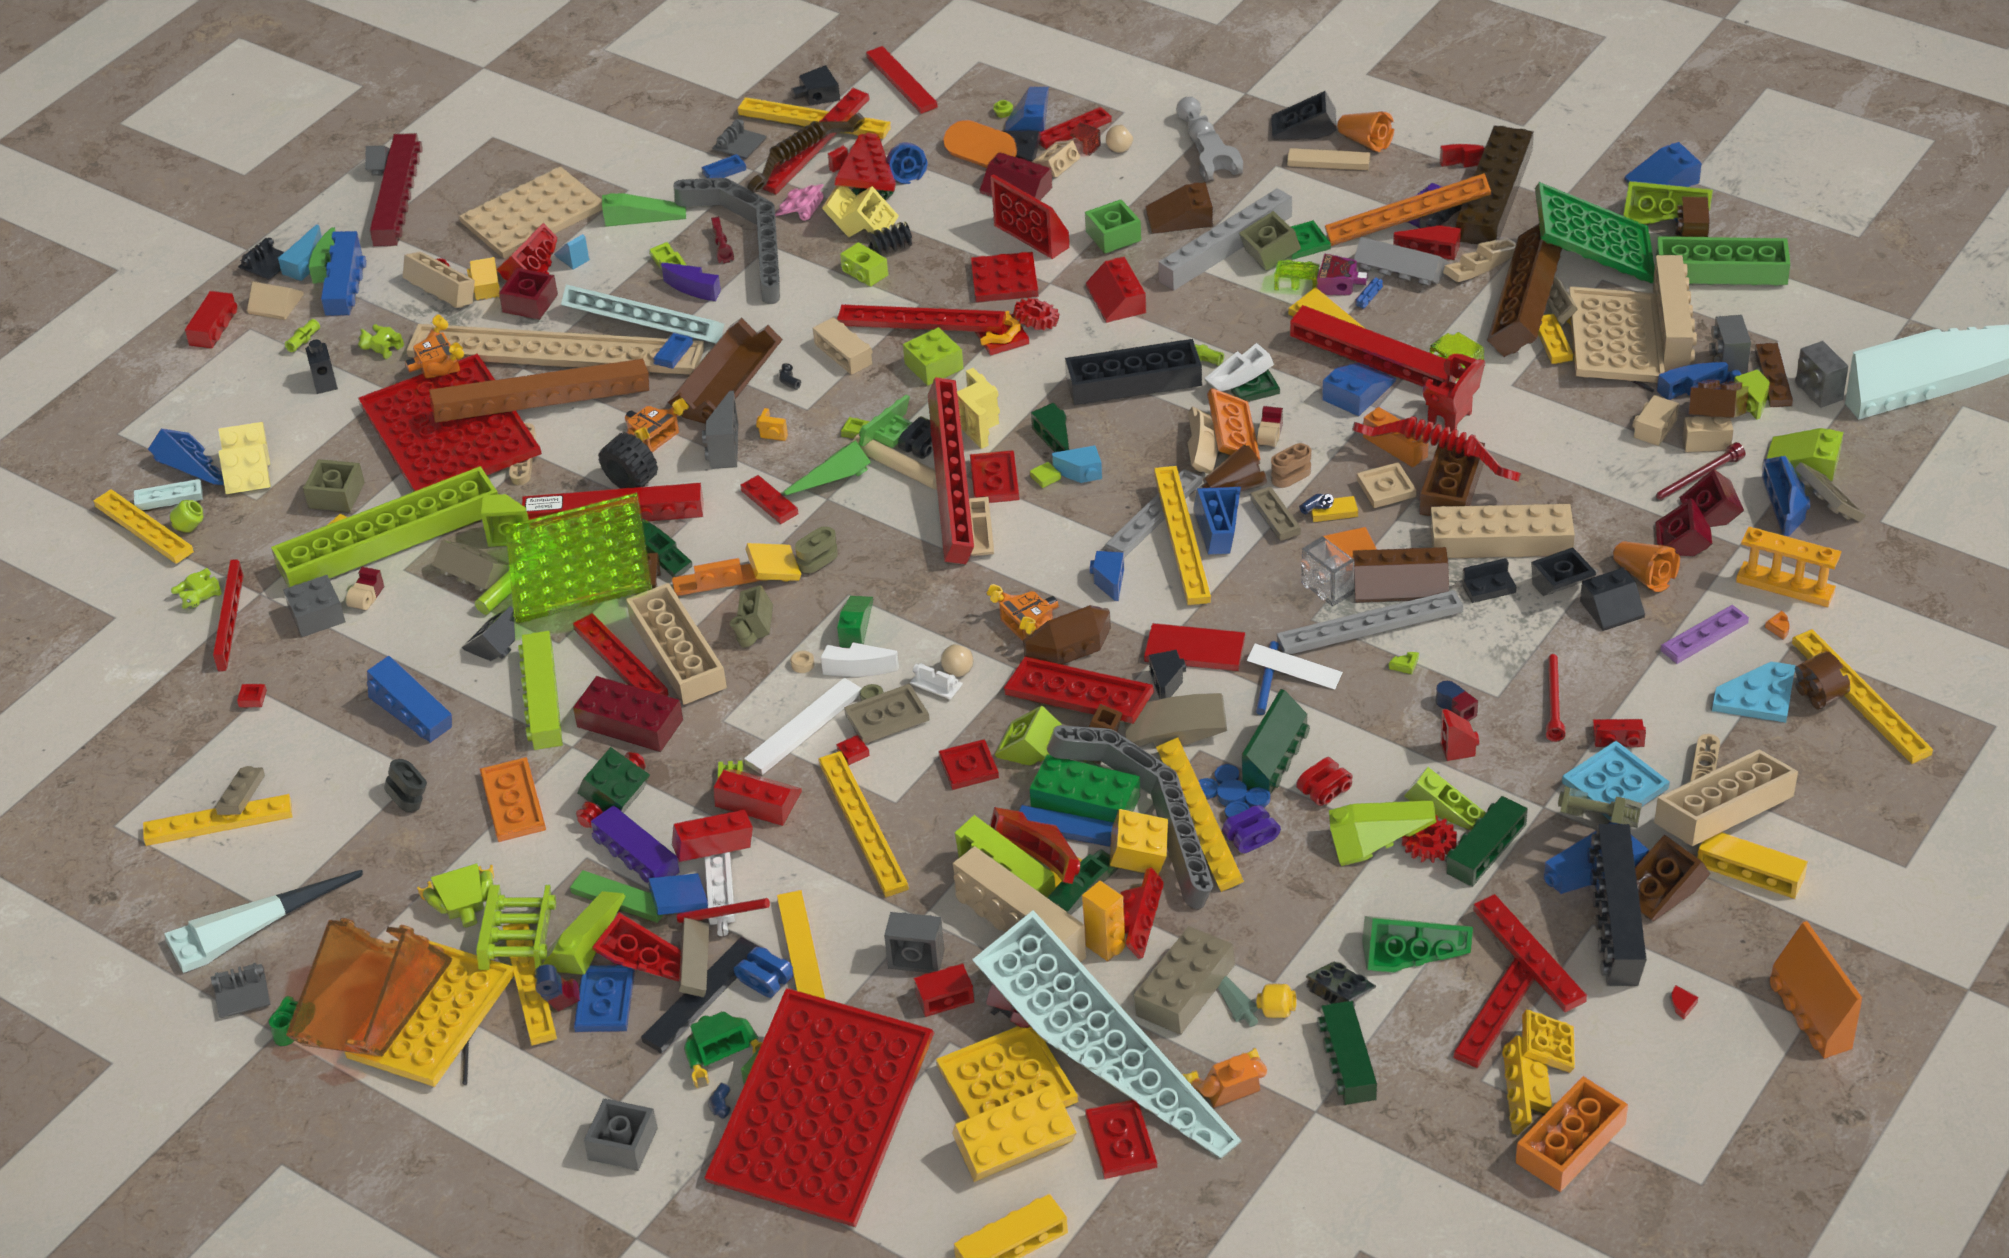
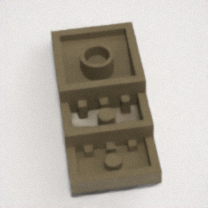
M1222 693L1192 694L1147 702L1134 724L1124 722L1126 738L1139 747L1152 742L1157 747L1177 737L1182 746L1227 731Z

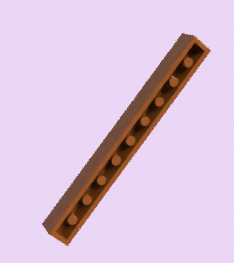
M644 359L431 389L429 390L430 404L435 422L649 391V372Z

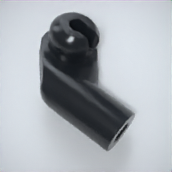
M783 363L781 369H779L780 382L796 390L799 389L801 380L793 377V366L789 363Z

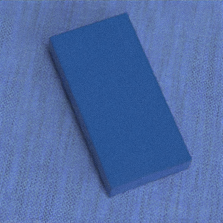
M738 154L701 167L702 173L706 178H726L747 170L746 164Z
M673 333L653 358L654 364L673 369L693 344L692 337Z

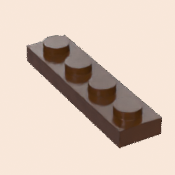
M1778 343L1756 344L1755 353L1760 372L1770 382L1767 398L1769 407L1792 406L1793 398Z

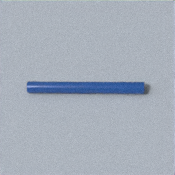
M1270 642L1269 648L1278 651V642ZM1267 667L1264 669L1256 708L1258 715L1266 713L1274 669Z

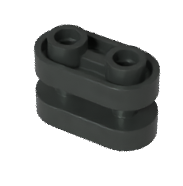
M404 759L392 760L388 770L389 776H387L384 784V790L403 811L414 812L419 810L423 799L422 795L427 785L426 779L409 761Z

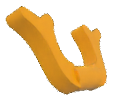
M1006 311L1005 324L1012 327L1003 335H995L990 331L986 332V336L980 339L981 345L988 343L1004 344L1012 341V338L1021 330L1019 321L1010 316V311Z

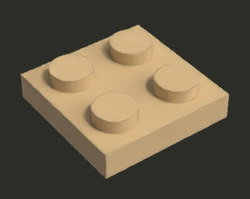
M1399 462L1357 473V481L1374 508L1416 497L1417 490Z

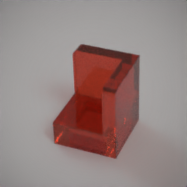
M1080 122L1070 131L1071 137L1083 142V154L1091 156L1101 146L1100 129Z

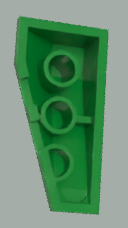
M1364 916L1362 944L1366 970L1396 972L1401 969L1471 953L1473 927Z

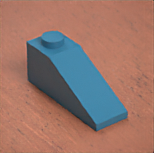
M316 224L278 258L282 275L302 281L310 274V258L315 246L322 238L319 225Z

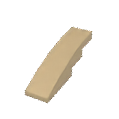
M1509 238L1478 244L1477 251L1462 254L1460 262L1445 265L1443 273L1457 283L1474 278L1510 259L1513 256L1516 243Z

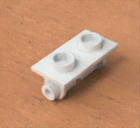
M923 663L914 665L913 673H915V677L910 681V684L950 700L963 685L954 675L941 671L935 673L933 668L927 667Z

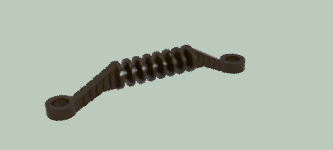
M857 113L848 121L811 122L810 125H806L798 132L770 148L763 172L756 175L748 183L747 188L753 194L757 193L766 185L773 168L784 164L785 161L800 154L830 133L855 132L863 125L865 118L860 113Z

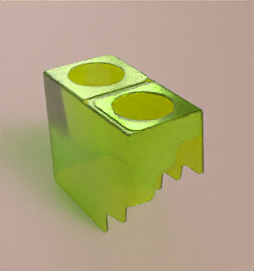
M1457 332L1455 335L1447 333L1430 345V353L1434 354V352L1439 353L1438 356L1445 359L1455 353L1477 360H1484V347L1460 332Z

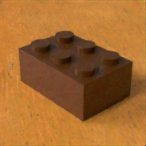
M1720 380L1698 382V385L1691 387L1689 414L1730 418L1746 414L1748 386H1742L1743 382L1729 381V383L1720 384Z

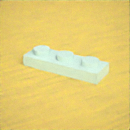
M200 479L134 490V505L140 510L172 506L182 500H203Z

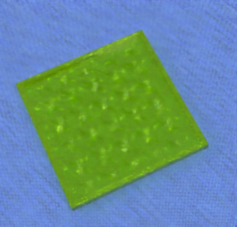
M637 493L505 526L513 610L517 624L653 590L640 501Z

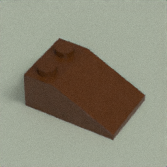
M1206 182L1184 185L1145 206L1152 234L1213 227V206Z
M1665 834L1635 867L1641 913L1650 920L1655 921L1692 895L1710 875V872L1700 859Z

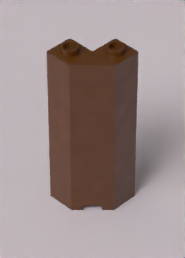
M740 318L730 325L670 398L668 403L672 406L676 400L683 398L688 405V409L683 410V414L680 416L706 424L708 418L729 391H734L735 399L783 339L769 325L756 332L743 318Z

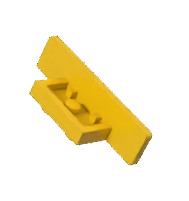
M1516 1035L1504 1046L1502 1056L1504 1058L1507 1099L1510 1111L1509 1120L1511 1122L1512 1134L1518 1136L1532 1122L1531 1109L1546 1114L1552 1108L1547 1065L1524 1057L1522 1037Z

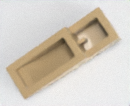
M969 498L974 549L971 556L994 554L989 498Z

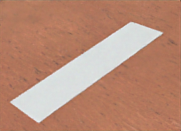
M1254 644L1247 659L1249 662L1334 690L1343 673L1258 644Z

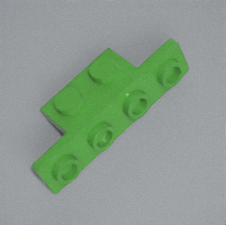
M905 395L901 399H897L893 405L885 408L880 415L875 416L868 424H864L859 431V445L864 447L874 439L887 447L893 448L896 446L901 433L913 423L902 418L907 412L910 396Z

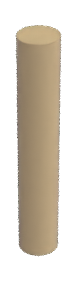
M859 434L856 435L855 438L853 439V441L856 440V442H857L858 444H859V441H860V436H859ZM871 440L864 447L860 446L867 457L934 490L937 489L934 469L875 440Z

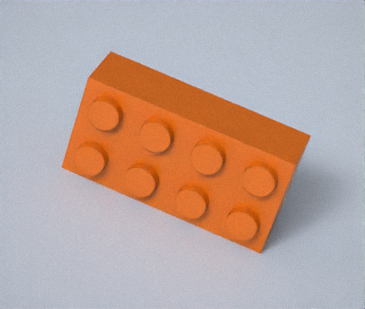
M1582 1076L1517 1143L1516 1164L1561 1192L1626 1125L1628 1104Z

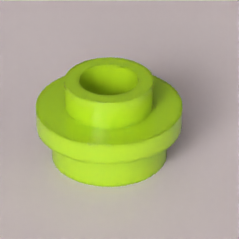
M1000 100L994 104L993 109L998 117L1005 118L1011 115L1013 104L1007 100Z

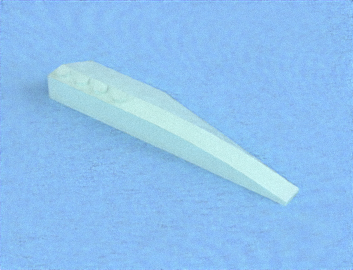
M2009 325L1985 326L1983 329L1967 327V330L1960 331L1957 328H1949L1945 332H1942L1940 329H1933L1855 351L1852 355L1845 404L1859 420L1960 391L2009 374Z
M1034 910L972 959L1042 1039L1220 1159L1241 1142V1139Z

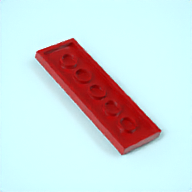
M1024 657L1005 685L1004 691L1005 695L1092 715L1096 713L1099 705L1102 704L1121 712V721L1134 724L1154 693V688L1152 684Z

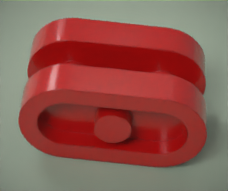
M1326 757L1300 775L1296 788L1305 795L1310 794V799L1317 805L1322 806L1329 804L1333 798L1342 792L1348 791L1353 783V775L1345 768H1339V764L1331 757Z

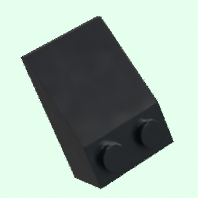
M1326 91L1271 115L1273 139H1314L1329 136L1334 131H1337L1336 108Z

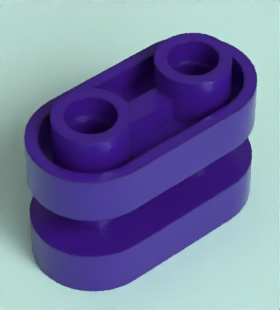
M1261 805L1252 806L1235 816L1227 818L1222 828L1224 835L1230 841H1233L1234 846L1241 853L1251 852L1272 842L1281 831L1280 825L1275 819L1270 818L1269 813Z

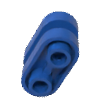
M755 947L748 953V961L741 960L734 967L736 977L743 984L768 998H772L780 990V984L785 985L793 977L792 965L787 960L780 959L771 954L768 949Z

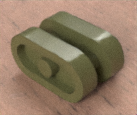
M827 526L819 527L796 542L797 564L801 572H816L837 558L836 533L833 528Z

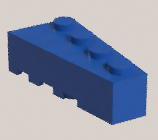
M357 231L332 232L334 245H330L329 250L331 262H327V278L324 279L321 301L325 316L350 315L352 307L355 306V295L359 293V282L363 279L362 271L363 268H366L367 261L366 256L362 254Z
M387 656L367 670L368 698L416 732L419 737H423L431 743L452 728V714L390 656Z

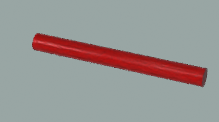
M768 898L678 913L677 921L678 923H683L684 918L702 920L766 909L770 907V901Z

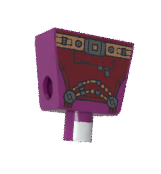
M1325 253L1317 277V289L1325 295H1351L1355 284L1367 285L1368 273L1357 272L1356 260Z

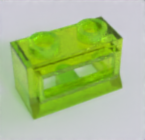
M1278 261L1274 273V290H1279L1280 277L1291 278V288L1293 290L1299 289L1300 279L1312 280V289L1317 288L1320 264L1311 261Z

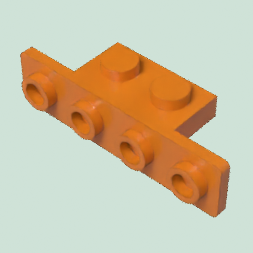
M739 558L694 566L695 574L672 578L674 592L677 596L762 581L755 578L751 564L740 565Z

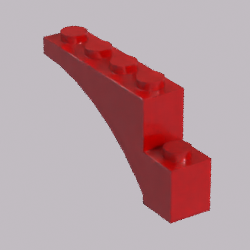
M994 807L990 827L1025 853L1049 867L1058 875L1062 882L1073 884L1074 877L1080 871V861L1056 825L1028 821L1023 812Z

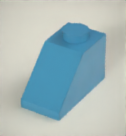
M1095 445L1052 453V465L1061 473V476L1079 483L1102 479V463Z

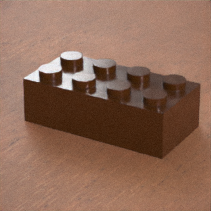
M1438 442L1420 494V515L1431 516V507L1470 506L1484 462L1475 456H1465L1464 449L1460 454H1457L1456 446L1452 451L1447 450V445L1441 449Z

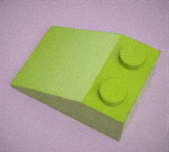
M1817 428L1774 436L1767 459L1786 456L1794 469L1801 462L1824 474L1830 481H1833L1844 432Z

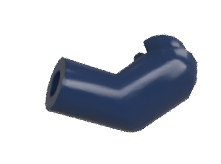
M1315 494L1302 503L1299 509L1305 515L1313 509H1328L1334 503V498L1331 494Z
M725 1083L718 1085L708 1102L711 1112L714 1115L717 1114L721 1119H725L731 1111V1108L725 1104V1098L731 1089Z

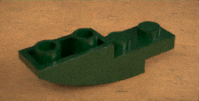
M632 515L616 527V531L640 553H658L660 566L672 577H679L692 567V561L677 548L676 542L645 519Z
M1102 849L1093 856L1089 854L1080 862V871L1074 877L1073 884L1061 881L1048 896V899L1071 915L1083 905L1082 895L1097 882L1107 880L1118 870V867L1110 866V855Z

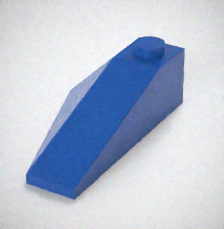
M160 429L148 448L157 462L169 465L212 484L224 485L221 470L211 464L213 459L203 454L205 448L190 433Z

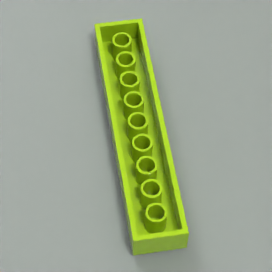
M481 466L272 546L271 550L276 567L288 587L324 575H328L330 579L481 520L483 495H498V491Z

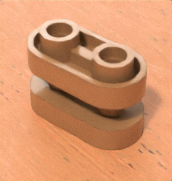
M1297 443L1275 454L1271 458L1272 484L1279 488H1286L1308 477L1311 474V448L1306 444Z

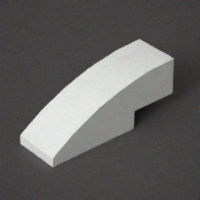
M1256 343L1244 354H1240L1237 351L1205 377V381L1216 390H1229L1256 378L1272 367L1274 363L1270 354Z
M852 643L850 649L827 645L821 656L823 675L865 677L895 672L899 669L897 651Z

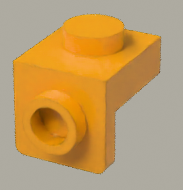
M764 408L756 421L760 438L786 441L788 436L786 419L770 417L769 409Z

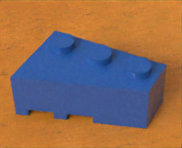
M1241 487L1197 488L1193 511L1208 554H1230Z

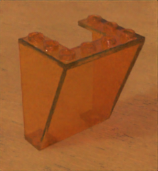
M341 918L340 921L328 920L286 1036L303 1046L383 1057L451 964L453 958L443 953V948L431 945L428 938L416 935L414 929L406 925H399V928L387 927L386 932L399 941L390 940V943H385L383 940L372 938L369 931L355 927V922L346 918Z

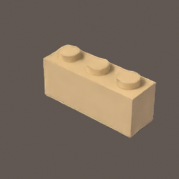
M834 317L813 327L814 344L851 375L872 365V349L870 345L864 343L855 333H852Z

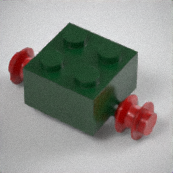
M610 747L587 773L577 794L589 801L584 802L582 805L583 809H579L576 812L577 820L581 826L592 828L591 821L602 814V811L605 812L613 805L624 813L644 790L650 774L644 771L646 765L644 758L640 754L627 752L623 756Z

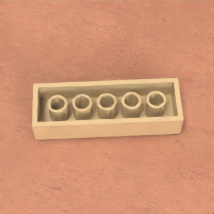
M1656 255L1653 293L1656 295L1665 371L1688 366L1690 363H1694L1695 351L1692 347L1696 346L1697 334L1694 332L1695 319L1692 318L1693 305H1689L1691 303V291H1687L1689 290L1687 264H1683L1682 255Z
M1570 504L1431 507L1430 530L1432 548L1446 547L1448 558L1549 556L1572 547L1574 548L1575 533Z
M669 583L626 599L629 618L683 705L727 688L723 666Z
M1759 749L1658 797L1654 823L1685 843L1694 846L1794 797L1798 771Z
M975 846L953 863L955 895L962 904H967L974 909L980 917H985L996 929L1007 932L1034 910L1080 962L1086 959L1084 924Z

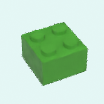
M1122 199L1085 212L1086 233L1104 253L1112 252L1141 241V221Z

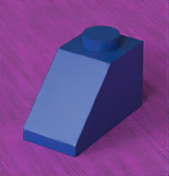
M1096 551L1095 560L1090 561V574H1094V584L1111 599L1119 601L1125 570L1124 553Z

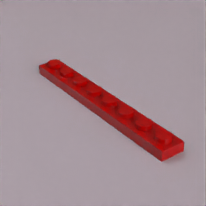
M852 88L819 122L848 121L870 100L869 94ZM836 133L826 135L824 139L819 140L800 154L785 161L784 164L773 168L766 185L762 189L776 195Z
M841 304L837 320L845 326L934 330L939 327L941 330L990 331L1002 333L1006 313L1005 311Z

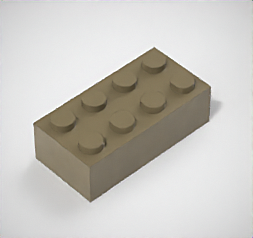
M1188 926L1134 994L1136 1016L1181 1035L1219 987L1223 978L1235 966L1233 944Z

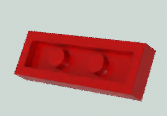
M757 475L740 484L741 491L779 524L799 514L798 507L761 476Z

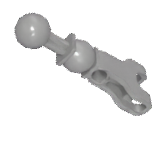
M1194 97L1182 98L1177 103V115L1182 120L1188 121V133L1191 140L1196 143L1200 154L1199 162L1201 166L1199 173L1205 182L1214 180L1213 173L1219 169L1229 170L1233 175L1243 173V160L1239 151L1222 142L1213 125L1208 122L1207 116H1199L1201 113L1200 102Z

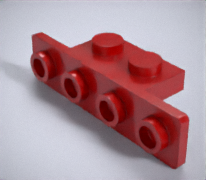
M1152 867L1146 869L1142 886L1120 892L1123 896L1125 934L1128 933L1126 946L1137 959L1144 957L1164 885L1162 878Z

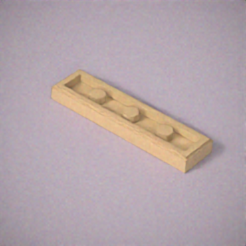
M1289 148L1287 166L1368 171L1370 152Z

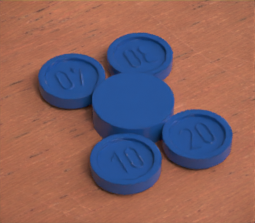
M1231 764L1221 765L1215 770L1216 781L1211 778L1198 780L1206 799L1218 795L1219 802L1226 806V818L1249 809V806H1267L1271 801L1270 792L1259 787L1252 788L1247 792L1246 785L1238 780L1240 776L1239 769Z

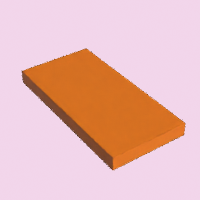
M1211 388L1207 396L1218 451L1232 455L1237 449L1246 444V446L1249 445L1260 461L1248 401Z
M527 757L480 769L498 842L546 830Z

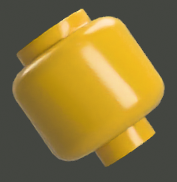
M1266 984L1262 989V993L1257 994V1008L1262 1009L1266 1018H1287L1291 1015V1012L1296 1010V992L1291 990L1288 984Z

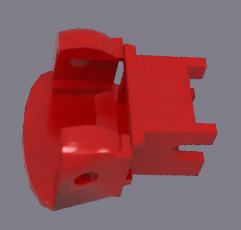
M1454 353L1449 355L1444 362V371L1448 377L1439 387L1434 386L1431 379H1428L1423 386L1422 394L1426 401L1425 405L1428 406L1427 423L1431 421L1435 425L1439 415L1444 418L1445 427H1449L1450 432H1452L1454 429H1457L1458 423L1465 415L1470 416L1472 414L1473 395L1480 388L1485 366L1484 360H1477L1463 354ZM1452 377L1459 378L1457 383L1451 382Z

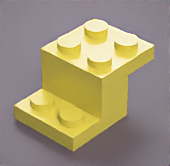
M836 185L822 207L848 237L863 229L872 233L876 229L881 231L883 227L889 229V226L894 225L899 217L873 187L855 195L848 186Z
M974 368L966 370L967 387L957 391L961 429L983 449L989 446L988 429L999 424L998 414H1000V409L997 401L999 394L996 387L991 385L983 374H979Z
M258 422L219 428L222 450H219V457L226 494L271 487L268 465L271 464L264 423Z

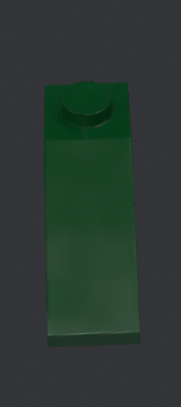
M1054 403L1031 412L1032 430L1054 453L1069 450L1065 412Z

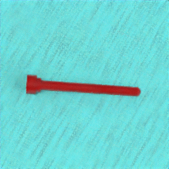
M1550 654L1548 657L1550 721L1545 729L1546 738L1550 741L1558 742L1565 738L1566 732L1565 725L1560 721L1558 656Z

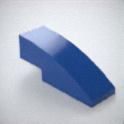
M1726 362L1700 363L1669 370L1659 374L1657 392L1665 399L1671 400L1684 393L1690 396L1691 387L1698 385V382L1720 380V384H1722L1727 379L1728 364Z

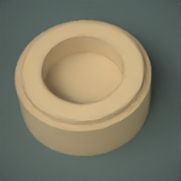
M798 651L791 656V667L797 673L809 672L815 666L814 656L808 651Z

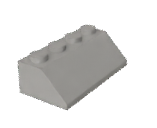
M1360 237L1354 258L1360 264L1359 268L1371 271L1372 268L1379 269L1378 273L1391 276V273L1399 274L1398 278L1411 281V278L1419 279L1418 283L1430 286L1431 283L1438 284L1444 275L1445 265L1450 264L1440 256Z

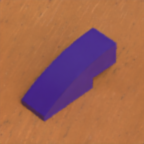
M662 262L663 280L669 286L687 295L716 302L721 292L719 275L702 273V267Z

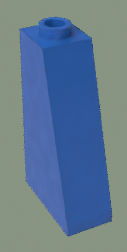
M1592 834L1545 862L1544 880L1560 894L1591 885L1590 872L1593 870L1592 863H1588L1587 854L1588 848H1592ZM1631 835L1636 867L1648 854L1649 849Z

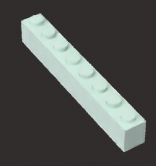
M567 284L561 305L712 343H716L721 338L725 325L714 320Z

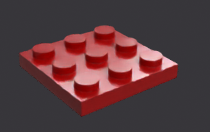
M1033 252L971 257L976 303L1039 297Z

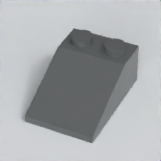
M734 391L728 392L706 421V430H702L703 444L707 443L705 459L710 460L711 469L737 467L739 423Z

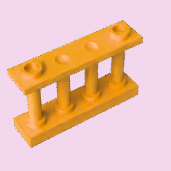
M1748 527L1741 545L1750 547L1748 562H1743L1737 574L1736 583L1828 608L1836 589L1835 585L1827 583L1829 568L1835 569L1842 551ZM1760 550L1773 553L1771 568L1758 565ZM1783 556L1796 559L1795 574L1781 571ZM1806 562L1820 566L1818 581L1804 577Z

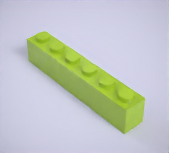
M550 631L522 635V644L518 645L520 659L524 658L523 661H520L521 674L525 675V677H521L523 691H527V693L523 694L524 707H528V710H524L526 725L530 724V727H526L527 740L533 742L534 750L563 746L554 653Z

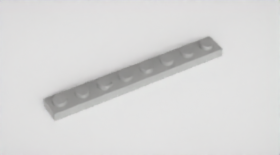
M1452 590L1277 633V642L1282 652L1290 655L1463 612V604L1456 591Z

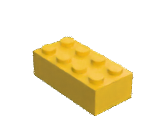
M1054 1084L955 1124L952 1135L974 1182L1070 1143L1077 1133Z

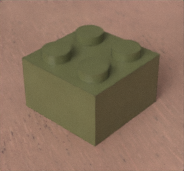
M1274 211L1239 232L1245 251L1266 271L1301 249L1295 231Z
M318 459L303 487L308 508L351 512L365 483L360 463Z

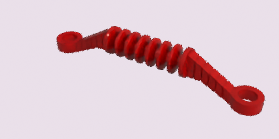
M1414 416L1374 428L1357 422L1353 424L1352 431L1372 437L1400 433L1410 439L1414 434L1415 441H1419L1422 437V442L1426 444L1431 439V445L1436 446L1439 442L1441 449L1447 445V450L1452 451L1456 446L1457 454H1460L1464 449L1465 456L1480 458L1495 475L1519 482L1521 476L1519 472L1501 467L1476 438V435L1471 434L1467 439V433L1462 432L1459 436L1457 429H1454L1450 434V428L1445 427L1442 431L1441 424H1437L1434 428L1433 422L1430 421L1426 425L1424 419H1420L1417 424V418Z

